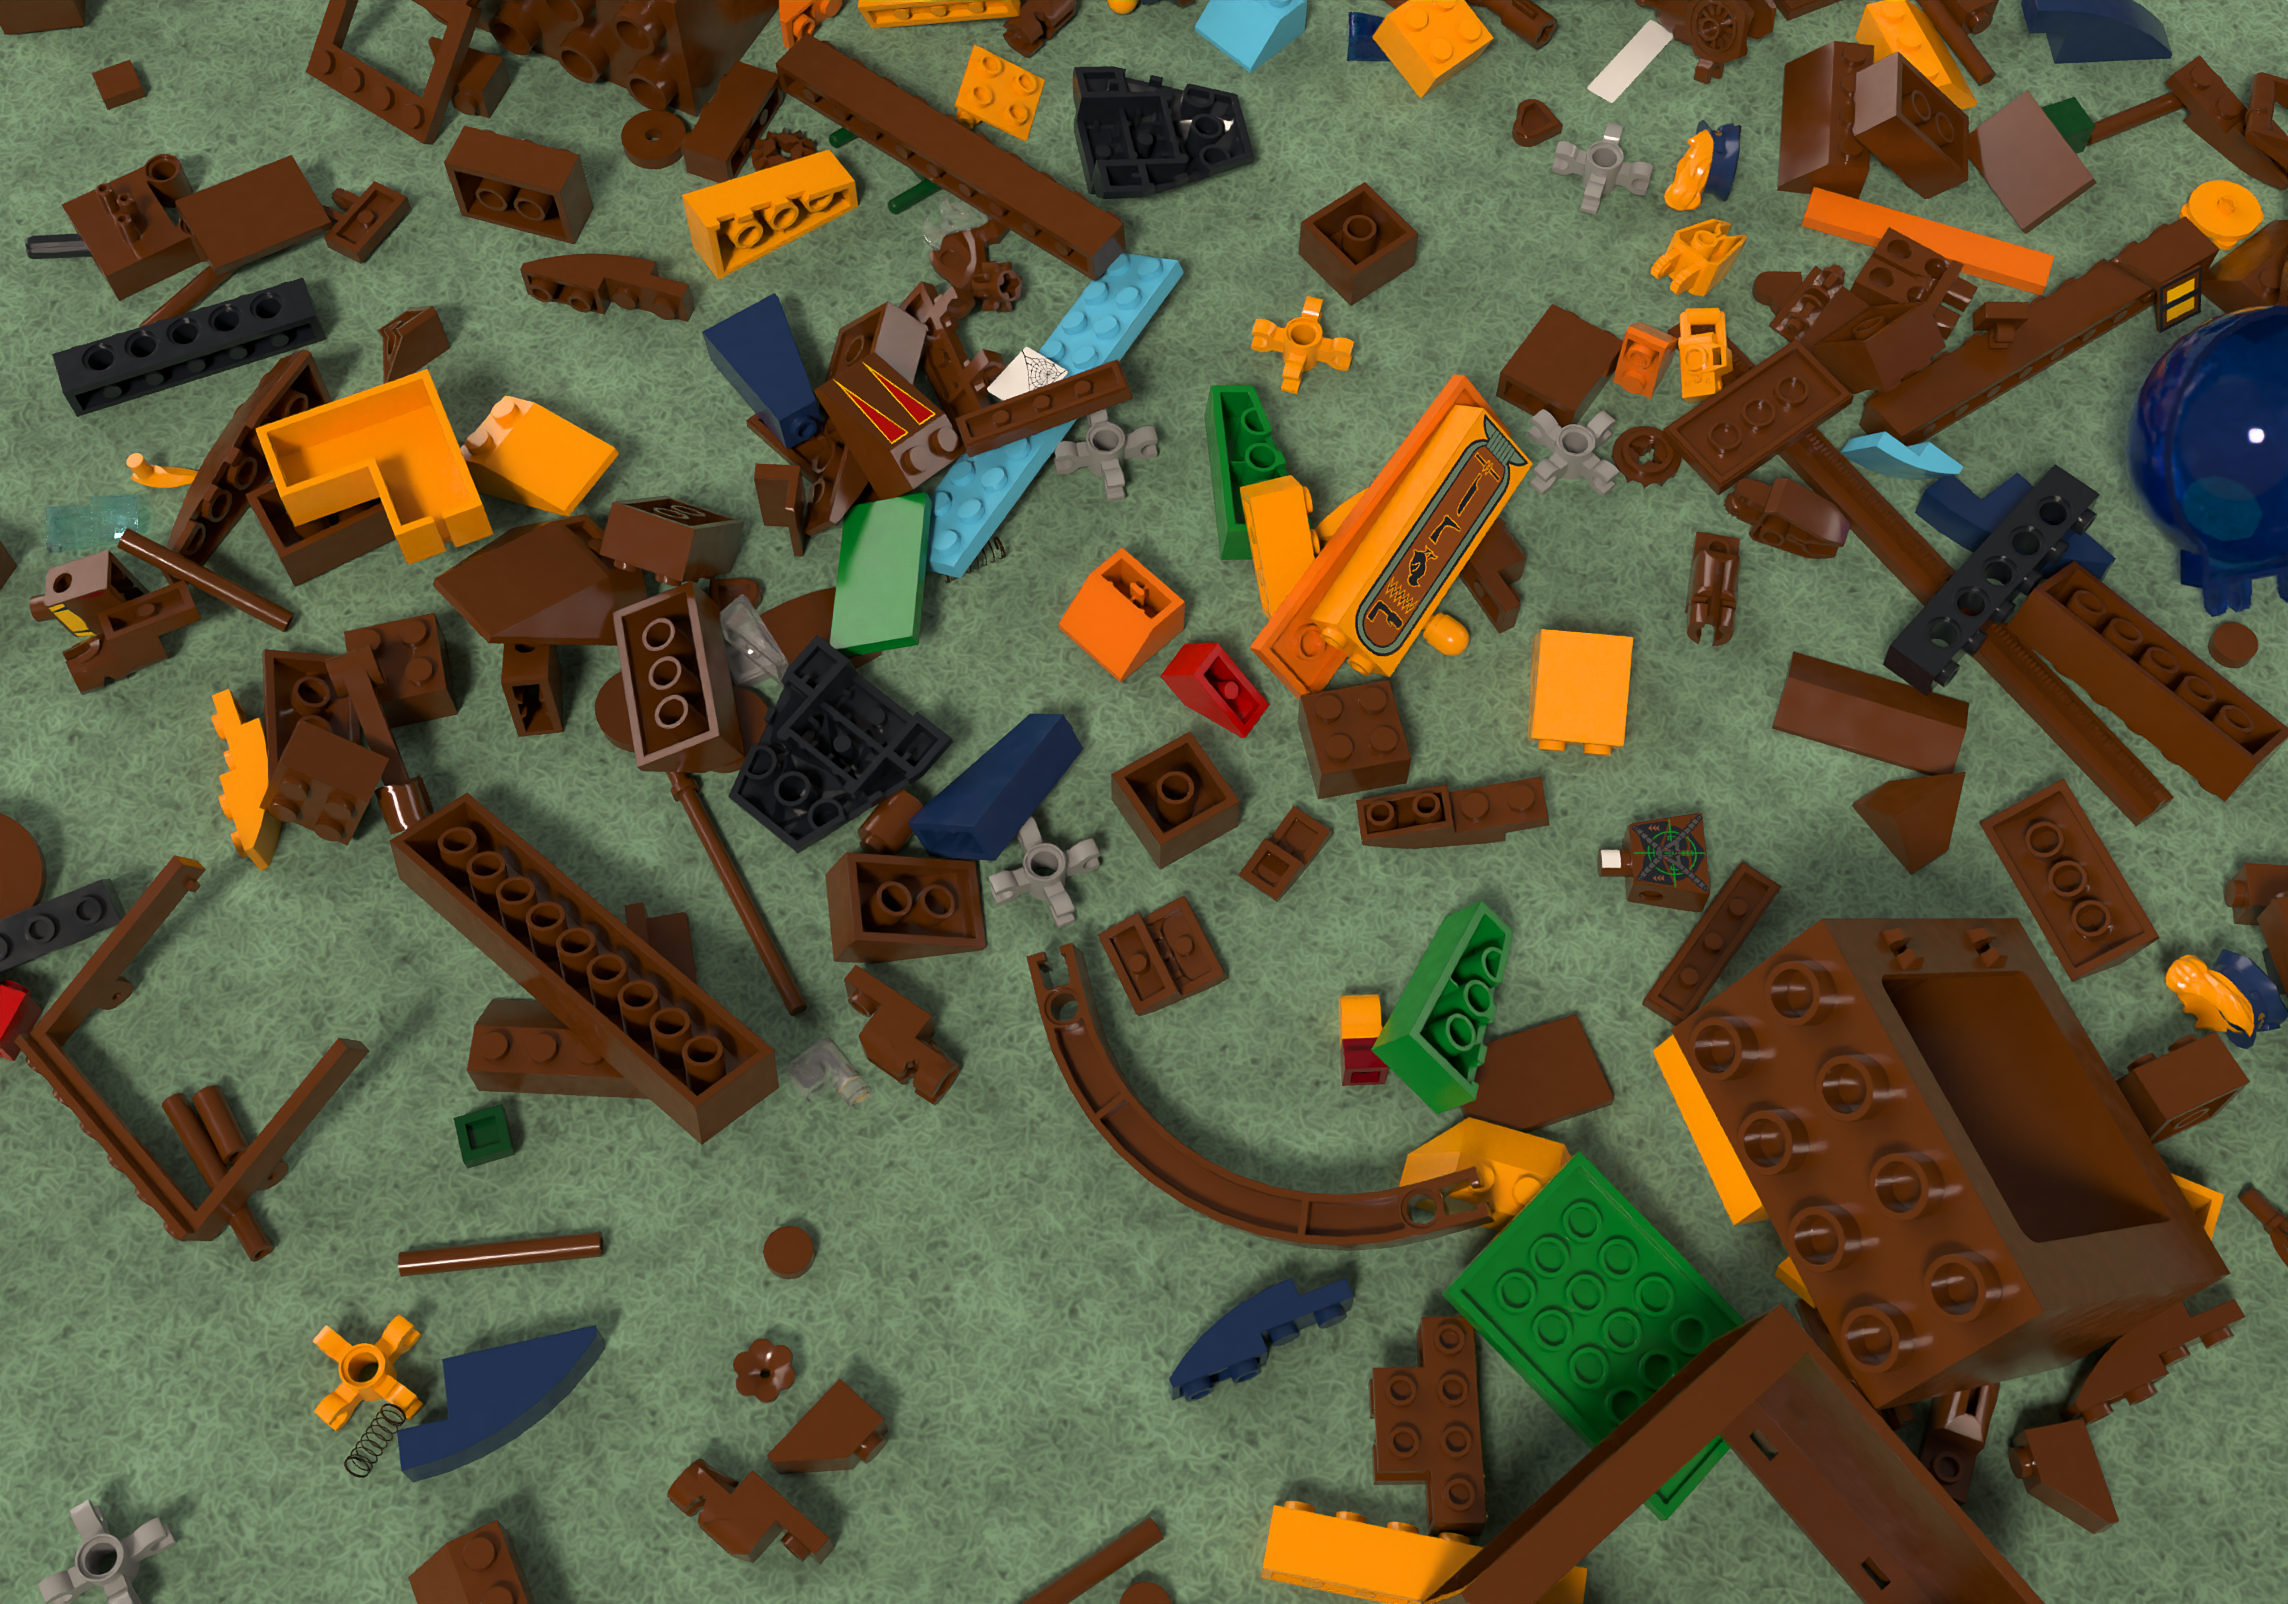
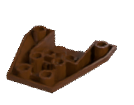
M587 514L511 528L436 577L433 583L435 589L467 620L479 635L488 643L617 646L612 613L648 599L642 569L638 573L619 569L613 565L615 559L599 554L605 532Z

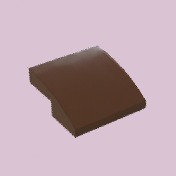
M836 587L797 597L755 617L758 627L786 667L796 659L816 635L830 644ZM880 651L847 658L851 661L854 668L857 669L882 654Z
M1185 896L1176 899L1144 918L1139 913H1136L1098 934L1099 940L1138 1016L1158 1011L1210 989L1228 979Z

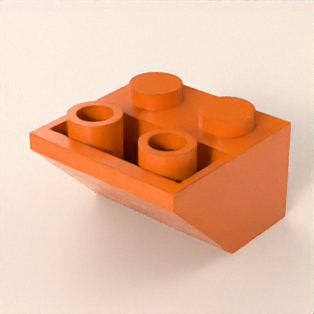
M1120 548L1089 574L1059 622V629L1117 681L1122 683L1184 630L1185 601L1124 548Z

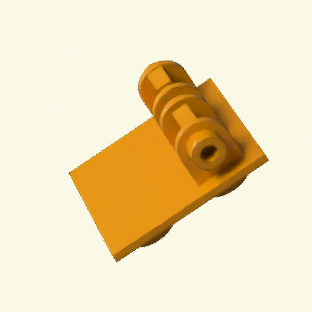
M974 44L954 107L958 108L956 118L960 125L968 130L972 129L973 126L982 120L1020 140L1027 141L1045 80Z

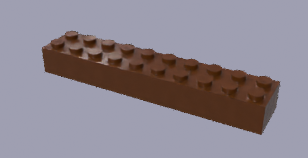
M465 793L390 840L399 879L701 1145L779 1088L775 1050L469 793Z

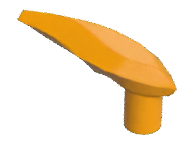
M139 453L130 455L126 461L127 466L134 473L131 479L139 484L150 487L175 488L192 484L198 471L182 467L150 465Z

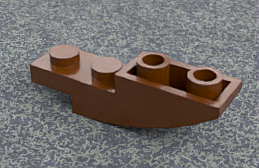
M2200 55L2171 75L2165 84L2191 112L2183 121L2194 133L2246 174L2281 190L2288 188V172L2274 159L2245 141V114L2248 109ZM2272 120L2271 131L2286 135L2277 123Z
M572 254L523 263L520 269L528 295L541 302L555 301L570 305L579 312L587 313L593 311L605 315L610 303L613 302L623 309L633 310L636 308L652 312L665 320L675 318L688 322L694 311L689 285L661 278L655 261L613 254Z
M1541 776L1449 792L1448 785L1446 784L1356 800L1361 841L1364 846L1420 849L1488 844L1505 841L1504 833L1550 825Z
M2232 1299L2192 1317L2183 1303L2180 1302L2122 1335L2100 1354L2079 1379L2060 1413L2063 1421H2073L2081 1417L2084 1419L2085 1425L2114 1412L2110 1405L2126 1398L2131 1406L2158 1393L2154 1385L2169 1374L2166 1367L2172 1366L2191 1355L2187 1348L2202 1342L2206 1350L2234 1337L2231 1328L2245 1318L2236 1300Z

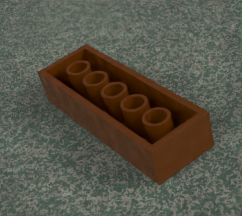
M2073 561L2034 588L2006 626L2017 635L2018 640L2024 646L2037 651L2052 663L2054 669L2059 674L2072 679L2088 692L2090 698L2095 703L2107 707L2125 722L2130 731L2147 739L2161 751L2162 755L2169 762L2182 767L2198 780V783L2205 791L2217 795L2224 802L2258 773L2288 739L2287 726L2076 561Z

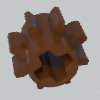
M983 262V272L971 276L973 279L972 295L978 302L982 303V311L1010 312L1012 311L1010 302L1022 298V277L1011 270V262Z

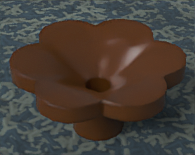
M767 1339L755 1340L751 1344L749 1351L739 1353L733 1362V1368L738 1375L736 1379L738 1392L745 1397L756 1396L762 1403L775 1401L780 1391L791 1388L795 1383L796 1375L791 1367L793 1361L791 1350L785 1345L773 1346ZM765 1373H770L768 1378H763Z

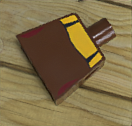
M109 550L50 568L46 574L45 594L32 596L29 606L31 614L37 622L57 619L73 636H93L104 633L96 613L150 592Z

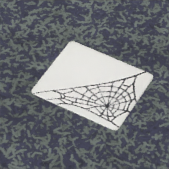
M1025 347L987 388V391L1004 401L1059 381L1068 374V371L1031 348Z

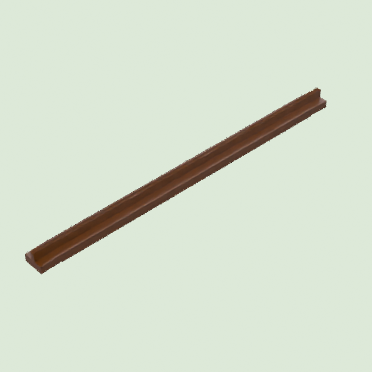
M1680 323L1669 329L1667 334L1676 338L1681 337ZM1691 325V335L1708 332L1715 333V325ZM1728 337L1727 348L1732 351L1733 371L1721 376L1723 388L1755 367ZM1817 428L1778 454L1816 494L1838 507L1851 524L1850 530L1924 607L1956 573ZM1959 609L1965 615L1976 616L1969 609ZM2005 622L2001 626L1993 623L1985 632L1989 635L1987 640L1973 658L2136 827L2167 806L2174 797L2146 766L2032 649L2024 646L2018 640L2017 635L2006 627L2007 624Z

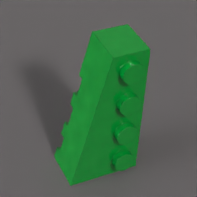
M1211 385L1204 418L1220 559L1253 560L1239 487L1288 476L1285 469L1286 461L1282 451L1277 450L1271 436L1272 428L1254 385ZM1308 518L1309 528L1314 529L1310 518Z
M1482 900L1443 919L1371 1049L1436 1114L1476 1100L1479 1084L1474 1082L1477 1066L1484 1064L1488 1047L1483 1044L1487 1024L1494 1021L1497 1008L1493 1002L1496 986L1502 984L1514 933Z

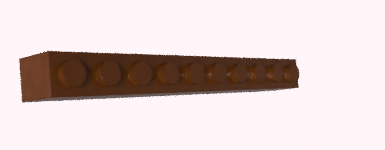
M806 33L775 63L782 91L1096 282L1126 249L1124 223L1117 215L1110 211L1101 210L1091 204L1081 193L1077 191L1071 192L1056 183L1049 174L1038 172L1025 164L1016 154L1003 151L993 145L986 136L980 133L975 134L963 127L953 116L943 115L933 109L921 97L912 96L898 88L891 79L887 77L882 78L868 70L861 61L850 59L838 52L828 41H820Z
M2184 216L2171 225L2167 223L2160 225L2147 239L2140 243L2137 241L2129 243L2116 257H2120L2158 282L2163 283L2197 265L2202 266L2203 274L2210 268L2220 249ZM2114 258L2109 261L2102 259L2078 279L2072 277L2066 280L2053 294L2046 298L2043 295L2035 298L2029 304V319L2015 331V340L2013 343H2007V349H1989L1988 331L1984 334L1980 332L1973 334L1964 342L1962 347L1952 353L1945 351L1939 354L1928 367L1919 372H1909L1901 378L1902 383L1895 389L1885 393L1874 392L1864 403L1865 410L1859 426L1867 435L1886 431L1905 446L1920 444L2157 303V291L2113 264Z

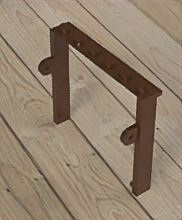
M174 855L30 1034H19L14 1042L27 1056L25 1061L28 1066L35 1072L43 1075L53 1087L52 1093L60 1103L69 1107L81 1121L79 1125L83 1132L97 1140L108 1153L107 1159L115 1169L124 1173L136 1187L135 1193L138 1198L153 1207L165 1221L163 1223L165 1230L172 1237L184 1242L213 1241L255 1190H267L284 1178L289 1166L283 1160V1155L368 1054L369 1050L361 1041L338 1038L197 1209L61 1048L93 1008L114 1009L130 997L133 986L125 977L120 975L187 892H196L201 886L197 880L206 869L197 860Z

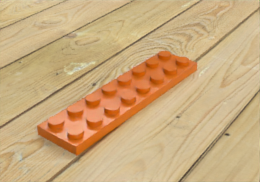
M1454 374L1250 645L1249 648L1297 699L1300 700L1301 695L1322 692L1348 657L1342 650L1330 646L1321 638L1322 630L1310 619L1311 615L1454 405L1484 408L1509 437L1512 435L1465 375Z

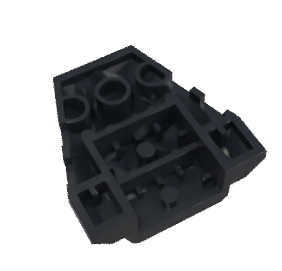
M1114 66L1074 67L1073 100L1076 108L1074 134L1089 194H1096V197L1101 199L1144 198L1252 163L1254 154L1237 94L1189 83L1184 90L1162 86L1163 77L1150 75L1149 82L1124 77L1126 69Z
M816 635L787 667L781 680L784 688L774 708L769 706L764 717V721L767 723L758 745H751L728 797L798 854L899 790L923 777L953 743V740L920 713L916 712L912 716L860 676L847 657Z

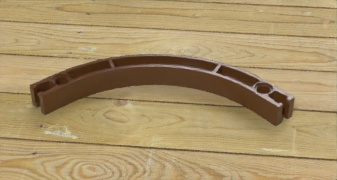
M1073 943L1059 946L1060 953L1065 958L1068 966L1070 981L1067 985L1055 988L1049 974L1050 971H1053L1052 963L1047 959L1046 953L1039 952L1026 956L1040 1015L1052 1053L1070 1091L1086 1116L1112 1148L1144 1178L1190 1209L1228 1228L1267 1241L1308 1249L1343 1251L1393 1248L1436 1239L1495 1222L1489 1202L1477 1204L1478 1209L1449 1215V1208L1445 1202L1446 1195L1472 1186L1473 1189L1484 1187L1481 1173L1476 1167L1378 1192L1326 1194L1306 1193L1270 1186L1237 1175L1206 1160L1185 1146L1158 1121L1140 1100L1121 1071L1107 1041L1097 1010L1084 953ZM1070 1001H1077L1078 1010L1076 1015L1068 1021H1061L1060 1011L1062 1007ZM1423 1199L1435 1201L1437 1208L1435 1217L1426 1224L1414 1223L1412 1210L1415 1204Z

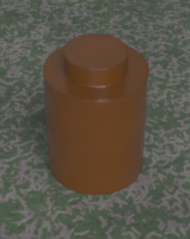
M902 789L876 806L858 829V835L861 838V848L867 854L897 856L914 834V831L908 824L909 820L924 806L915 797Z

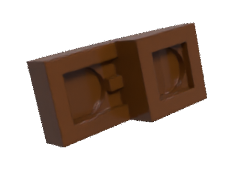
M1293 806L1270 839L1265 838L1239 873V877L1278 902L1331 838L1332 832Z

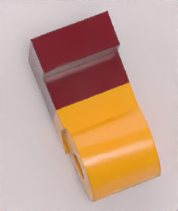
M1340 995L1338 1017L1342 1086L1385 1084L1389 1067L1371 1050L1384 1028L1381 1025L1379 995Z

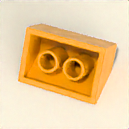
M1883 0L1866 4L1855 38L1859 44L1874 45L1873 64L1899 52L1961 110L1977 105V99L1935 26L1922 10L1908 0Z

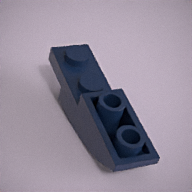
M1289 1278L1242 1302L1207 1330L1182 1358L1169 1378L1168 1392L1172 1401L1183 1396L1187 1402L1201 1399L1214 1391V1384L1232 1378L1233 1383L1250 1380L1261 1373V1366L1266 1365L1268 1350L1265 1343L1271 1341L1273 1347L1282 1346L1297 1339L1300 1336L1299 1330L1314 1324H1318L1320 1329H1324L1343 1321L1347 1317L1345 1312L1351 1310L1354 1298L1347 1279L1339 1280L1299 1296L1292 1278Z

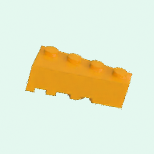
M829 149L682 195L693 248L718 280L858 207L855 180Z

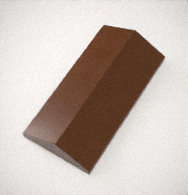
M263 650L264 715L269 783L300 719L361 746L360 722L351 697L339 699L326 667L325 660L336 655Z
M1793 652L1772 729L1926 775L1953 773L1966 732L1969 703L1933 692L1925 696L1912 686Z
M2065 779L1980 822L1982 829L2071 982L2120 965L2159 939V935Z

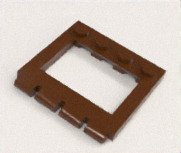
M330 0L306 73L419 142L433 145L482 9L476 6L478 0H412L448 22L422 98L342 49L358 0Z

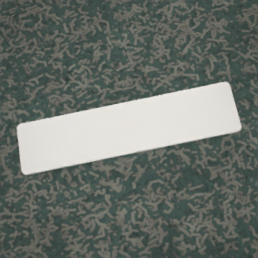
M1649 20L1591 82L1587 89L1613 103L1673 38V34L1659 23Z

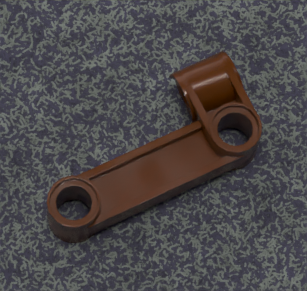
M371 645L326 659V667L339 699L351 697L370 750L390 758L381 776L384 786L374 791L389 832L392 835L408 830L432 815L434 809L421 776L409 778L375 687L385 684V680Z

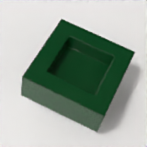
M502 1104L454 1118L463 1163L467 1169L516 1155L506 1110Z

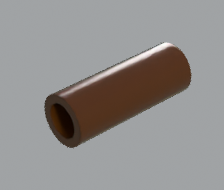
M218 1085L207 1086L195 1093L192 1100L225 1165H234L250 1145L221 1087Z

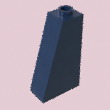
M775 293L702 332L713 364L787 450L824 430L815 396L779 297Z
M1029 714L909 820L908 824L930 857L995 861L1083 750L1081 743L1073 732L1072 725L1066 720L1064 714Z

